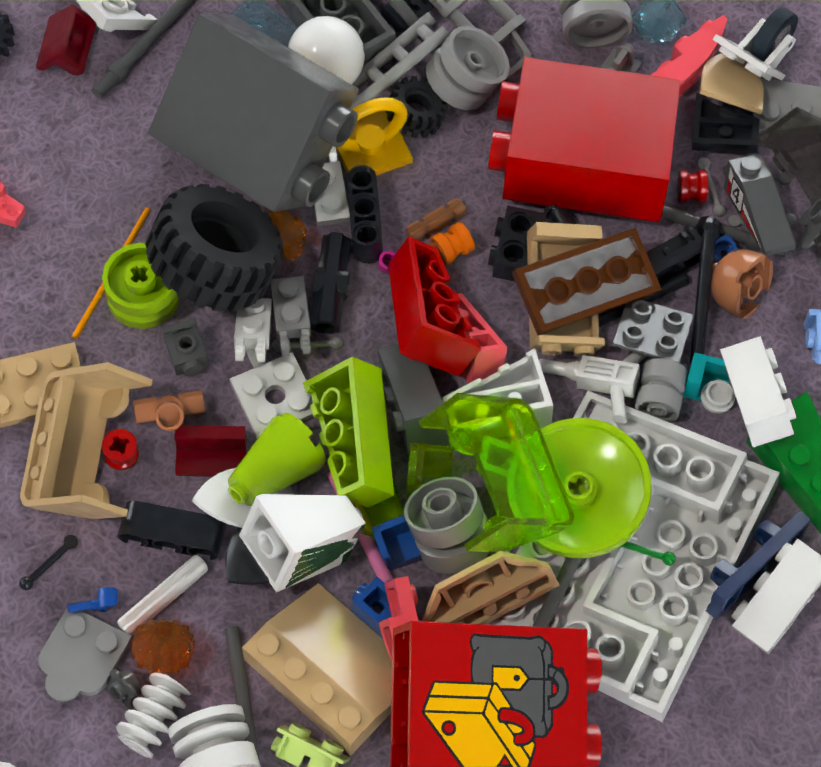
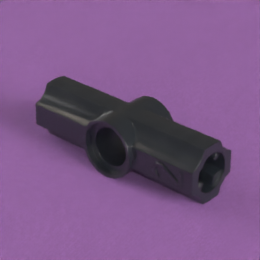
M331 232L328 235H323L319 267H315L312 294L314 303L310 319L311 330H315L318 333L333 334L340 332L343 302L347 300L346 292L350 275L348 264L351 253V238L344 236L343 233Z

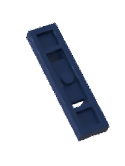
M799 511L782 528L765 519L757 527L753 535V539L762 546L739 568H736L724 559L713 568L710 579L718 588L713 592L706 612L715 620L720 618L757 582L765 571L768 572L778 562L775 560V557L787 542L793 545L797 539L801 540L811 519Z

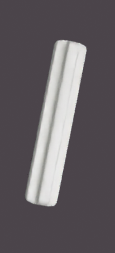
M198 555L192 556L117 621L119 628L131 636L134 635L208 571L205 561Z

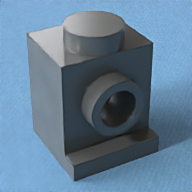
M195 318L162 327L164 341L176 376L181 374L194 376L202 372L204 367L209 366L208 356Z

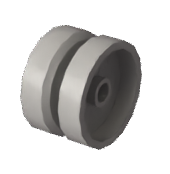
M558 0L565 40L568 44L580 49L610 47L623 41L632 32L633 28L632 13L628 5L629 0Z
M459 26L453 30L443 41L442 46L432 54L426 65L427 79L434 92L446 103L465 111L476 110L482 106L492 95L493 91L502 84V81H505L510 70L509 59L503 47L494 37L482 29L472 26Z

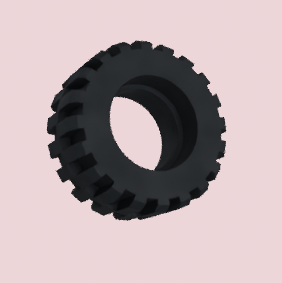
M199 184L196 187L189 185L171 193L164 200L146 239L147 258L149 264H152L151 268L156 277H161L162 284L168 290L173 289L177 292L179 298L184 301L186 299L195 302V306L201 308L208 306L212 308V311L220 312L226 308L230 312L255 304L264 295L283 258L284 248L277 225H272V218L267 212L263 213L259 209V205L254 201L249 202L243 198L244 195L236 191L232 193L226 191V188L221 186L212 188L209 184Z

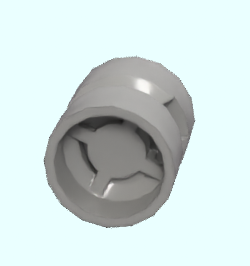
M663 358L648 360L644 364L641 377L642 386L637 395L635 409L667 422L675 421L680 414L682 405L681 394L685 391L688 370L685 366L673 360Z

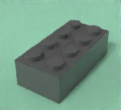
M276 0L297 28L304 22L320 16H332L349 23L357 31L363 42V51L365 53L364 65L396 39L394 30L369 0Z

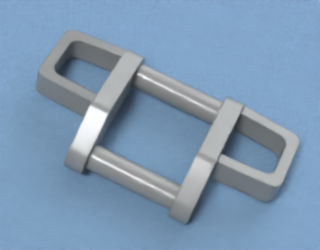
M429 0L445 19L449 18L457 27H475L459 11V8L469 0H450L447 4L443 0ZM486 0L507 22L492 37L499 44L509 38L521 56V60L510 68L506 78L509 79L523 67L524 57L531 58V52L516 32L527 20L521 14L517 15L503 0Z

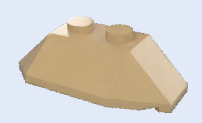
M499 551L436 584L422 621L487 624L560 585L548 562Z

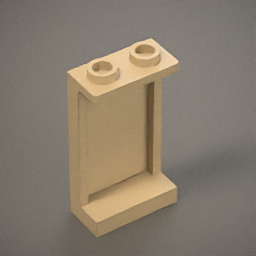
M536 222L527 231L528 265L601 240L602 226ZM598 315L539 336L529 316L530 350L534 348L535 350H541L542 355H559L562 351L574 352V356L582 357V355L593 356L595 352L605 346V338H599Z

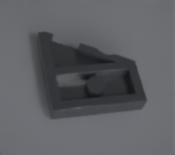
M696 93L692 150L758 153L760 119L747 113H740L734 107L725 103L722 106L716 105L706 100L705 95Z

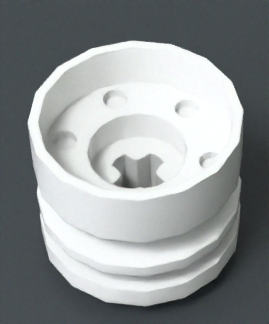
M236 704L212 706L193 712L173 723L168 729L171 743L175 744L173 746L175 757L186 759L179 767H261L254 743L243 741L250 732L248 724L244 723L245 715L242 706Z

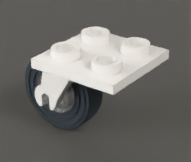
M779 7L766 20L760 19L739 44L717 34L713 40L722 45L718 51L743 65L747 61L745 68L755 75L763 77L768 81L772 77L783 80L786 75L775 68L785 54L791 50L796 41L792 36L798 24V16L788 8Z

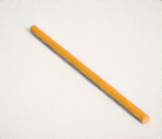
M145 207L124 246L133 243L151 211L150 208ZM103 282L71 337L78 339L105 292Z

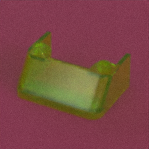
M456 393L419 421L421 428L446 429L450 445L455 451L464 455L475 456L497 516H493L485 522L484 532L464 545L466 551L506 552L561 532L573 523L574 513L538 420L533 409L524 400Z

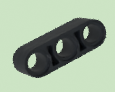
M358 165L350 169L347 174L352 246L355 258L362 263L370 264L379 260L383 252L377 176L371 167Z
M128 501L126 503L127 517H122L117 535L118 539L122 542L127 543L128 540L141 542L140 546L160 550L163 547L176 549L175 553L190 556L197 554L210 556V560L218 558L226 523L207 514L141 501Z

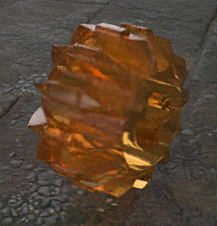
M164 618L158 622L148 620L146 625H139L137 632L134 634L131 649L133 659L137 661L138 668H147L148 674L154 672L178 674L180 669L189 668L195 648L194 635L189 632V626L179 625L178 620L171 622L165 621Z

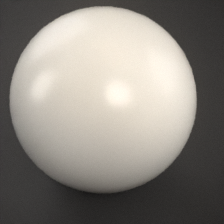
M320 16L304 22L296 29L288 45V48L351 85L359 77L364 65L365 53L359 34L349 23L336 17Z

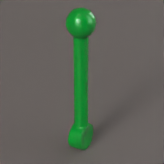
M628 541L620 546L660 559L668 566L673 565L676 561L675 554L669 551L662 553Z

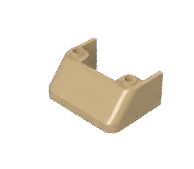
M108 362L51 372L46 377L40 393L20 492L22 504L40 511L88 519L127 517L128 510L109 504L110 498L107 488L104 485L95 483L102 440L104 439L107 418L117 417L126 410L129 404V390L149 387L152 385L153 379Z

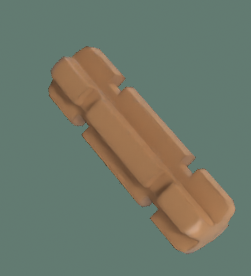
M460 198L452 199L446 203L447 207L442 205L421 217V222L416 220L407 225V235L419 241L426 238L425 234L431 235L452 223L451 219L457 220L466 214L465 204Z

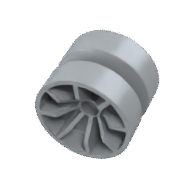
M459 477L434 479L420 486L408 498L404 508V516L422 560L429 569L442 574H455L487 557L493 546V533L483 512L477 491L469 481Z

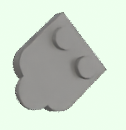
M66 608L39 655V666L46 676L45 688L48 695L58 702H68L76 698L79 693L86 696L100 693L111 678L110 671L117 668L133 637L82 611L68 613Z

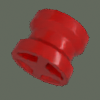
M679 170L677 178L679 203H686L688 200L706 203L708 196V174L706 170H699L697 173Z
M115 429L106 434L102 440L104 458L111 468L126 470L135 465L139 457V451L135 436L125 429Z

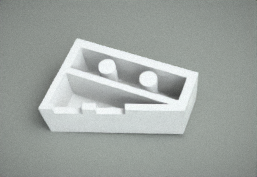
M760 336L720 349L752 447L794 435L790 420L796 419V414L790 398L785 400L782 398L781 394L787 393L781 372L773 373L772 369L778 368L772 348L765 350Z
M535 348L527 352L526 357L511 365L506 363L500 366L498 372L483 380L478 378L442 397L446 410L450 448L482 442L485 436L498 439L536 431L552 423L553 403Z

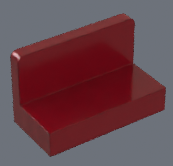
M73 4L51 15L47 23L36 68L43 71L56 64L72 75L79 76L83 74L96 27V22L92 17Z
M181 425L175 430L174 434L176 444L175 474L177 476L213 477L220 472L236 468L246 455V426Z

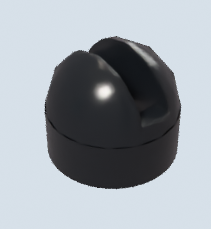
M712 216L701 217L695 226L696 231L701 237L703 232L701 228L704 231L715 232V240L720 238L723 230L721 222Z

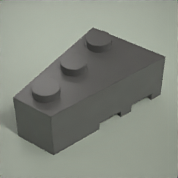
M399 343L377 348L379 362L374 363V366L382 368L385 402L388 408L392 407L394 427L396 432L400 433L409 465L449 455L446 410L428 364L418 360H411L405 355L400 354Z

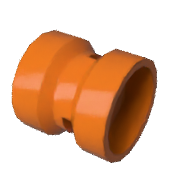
M462 222L451 225L448 233L443 234L439 232L429 238L430 245L438 249L445 266L453 263L459 254L465 256L475 250L474 240Z

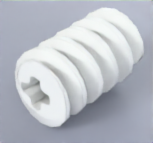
M155 672L149 676V681L152 685H144L141 688L144 698L137 697L133 700V706L136 710L129 709L125 712V719L128 723L120 722L116 726L120 734L118 738L127 747L147 758H153L154 756L147 747L149 743L157 746L162 744L156 736V732L168 733L169 728L163 722L165 718L177 721L178 717L172 710L173 706L185 709L186 704L180 698L181 694L191 695L176 680L165 674Z

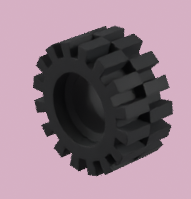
M411 76L410 81L407 77L402 78L401 82L398 81L394 85L389 97L395 98L405 105L408 115L401 134L406 135L407 131L412 132V138H417L419 133H421L422 138L428 137L429 133L431 135L435 134L437 129L440 128L448 110L447 103L434 92L431 85L426 83L428 79L422 77L421 81H418L417 76ZM413 102L420 104L427 111H416L412 109L407 103ZM386 111L388 113L387 119L390 122L394 117V113Z

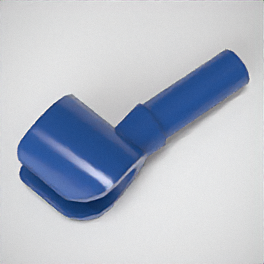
M112 587L98 589V599L67 604L68 613L90 609L107 612V607H114L118 603V590Z

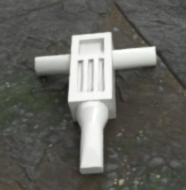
M633 352L623 361L582 355L581 361L569 363L540 359L539 362L543 373L566 376L572 381H576L577 389L610 394L613 419L619 424H625L627 419L624 396L634 398L640 380V365L638 363L646 358L647 355Z

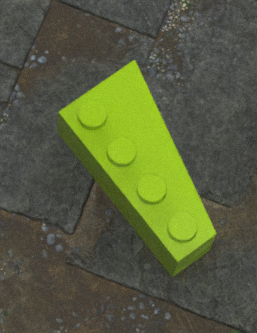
M352 356L303 382L305 392L311 394L313 404L310 405L313 417L319 419L322 429V432L319 433L321 443L327 446L330 454L327 462L337 494L339 496H347L351 502L369 508L394 496L382 368Z

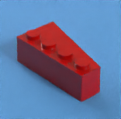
M408 236L388 263L400 354L405 355L411 360H418L460 376L481 350L480 344L477 339H471L469 335V330L472 326L468 317L461 316L457 306L461 301L457 292H454L447 284L450 281V276L438 249Z

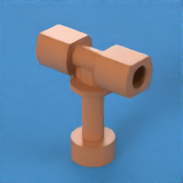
M202 390L178 393V398L173 395H166L159 400L158 397L133 400L136 424L156 421L157 425L166 431H173L179 428L183 423L184 417L206 414Z

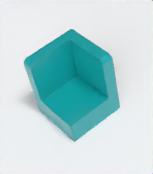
M694 352L683 397L701 401V391L708 382L723 380L729 383L730 379L724 360Z

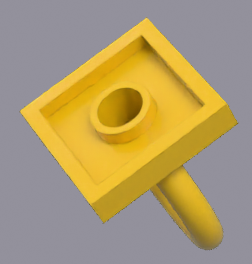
M389 97L376 98L352 108L358 114L356 126L348 140L342 146L336 148L347 174L350 169L358 165L371 167L377 176L413 163V157L400 132L406 123L408 115L407 109L401 101ZM386 111L394 113V117L390 122L387 119L388 113Z

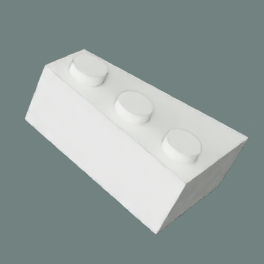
M799 539L793 545L787 542L775 557V560L779 562L777 567L771 574L765 571L753 587L758 592L749 603L743 600L731 616L736 620L732 627L767 654L772 651L805 605L815 596L814 593L821 585V555Z

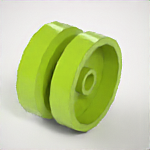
M146 243L126 245L114 252L105 263L102 274L109 311L117 321L130 328L148 329L161 325L172 317L180 301L177 292L173 289L168 290L162 284V278L156 277L152 271V264H149L146 254Z

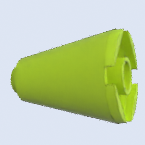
M283 413L281 416L277 414L273 417L228 479V492L233 500L238 504L244 503L252 506L256 496L275 494L322 469L326 462L325 453L320 443L315 447L309 437L313 432L309 427L289 413Z

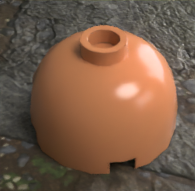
M739 249L728 253L719 262H716L712 269L711 292L719 307L732 315L744 319L750 317L760 305L752 304V302L762 289L768 291L773 275V262L771 259L766 258V255L759 252ZM744 298L749 299V300H752V301H750V302H748V303L742 305Z

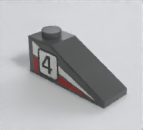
M755 154L729 160L724 190L761 252L769 256L795 249L796 243L774 178L761 156Z

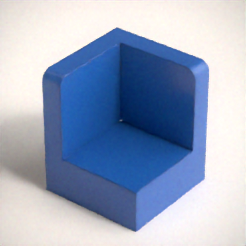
M404 515L372 527L382 559L390 571L422 560Z

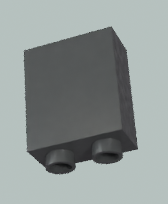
M199 14L147 134L273 212L305 207V205L311 207L322 197L328 186L330 173L323 169V166L332 147L342 146L351 136L356 126L358 114L350 108L359 89L232 14Z

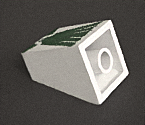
M261 494L256 496L239 536L277 593L346 562L366 523L359 509L353 506L347 496Z

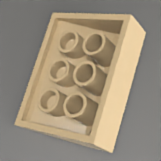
M319 583L267 621L242 647L244 660L331 739L341 745L350 756L391 714L392 662L383 639Z

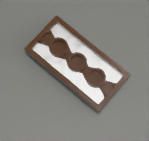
M636 228L523 266L512 272L538 336L651 296L662 290Z

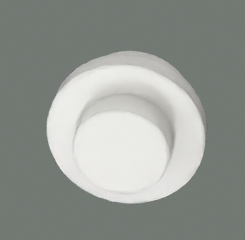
M723 380L710 381L701 391V403L705 409L712 413H725L732 408L735 402L733 388Z

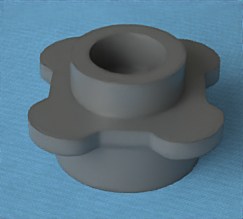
M113 669L110 671L111 680L107 682L108 692L115 702L123 703L128 709H131L133 707V699L141 694L140 683L130 671L123 670L119 672Z

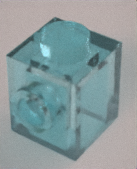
M644 0L632 15L633 27L646 43L671 42L688 21L675 0Z

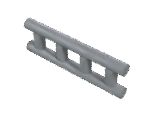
M429 12L423 15L363 66L359 77L352 85L358 88L368 78L374 83L360 95L357 93L350 109L363 102L377 98L439 46L449 35L447 30L441 26L433 32L429 27L436 21ZM420 36L424 41L408 53L404 48ZM395 57L399 62L383 74L379 69Z

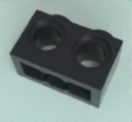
M507 205L505 218L498 217L494 236L500 237L498 246L492 245L489 254L488 265L494 266L492 277L515 282L512 272L515 269L528 265L527 231L536 222H545L547 213ZM522 229L525 233H516L513 230ZM514 257L520 261L511 262L508 261L506 258Z

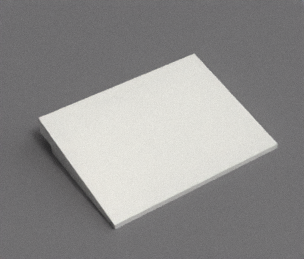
M587 391L573 418H587L586 410L591 401L596 403L589 418L609 423L626 433L641 449L649 466L652 486L650 506L640 528L628 542L662 553L672 552L676 556V561L673 565L668 566L660 559L623 547H618L600 556L582 558L549 627L587 629V648H596L601 656L602 676L598 690L663 722L713 619L706 612L713 592L718 588L710 579L713 568L722 559L736 568L738 567L779 484L780 472L747 460L746 452L626 405L627 421L625 424H619L613 419L611 399ZM516 523L501 551L510 553L513 548L520 546L516 555L548 562L555 577H557L566 557L555 555L537 546L522 532ZM740 536L738 542L736 543L735 538ZM549 591L487 624L533 626Z

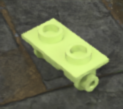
M293 722L290 727L283 725L277 728L276 731L284 736L283 738L277 736L270 748L276 752V757L297 767H300L305 755L311 758L307 767H338L339 763L344 764L350 760V757L342 754L344 748L341 745L324 739L323 743L310 737L311 731Z

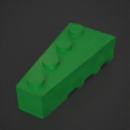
M806 391L791 401L796 414V419L790 420L794 435L756 447H752L748 436L746 443L767 468L780 472L779 483L803 513L811 519V523L821 534V419Z

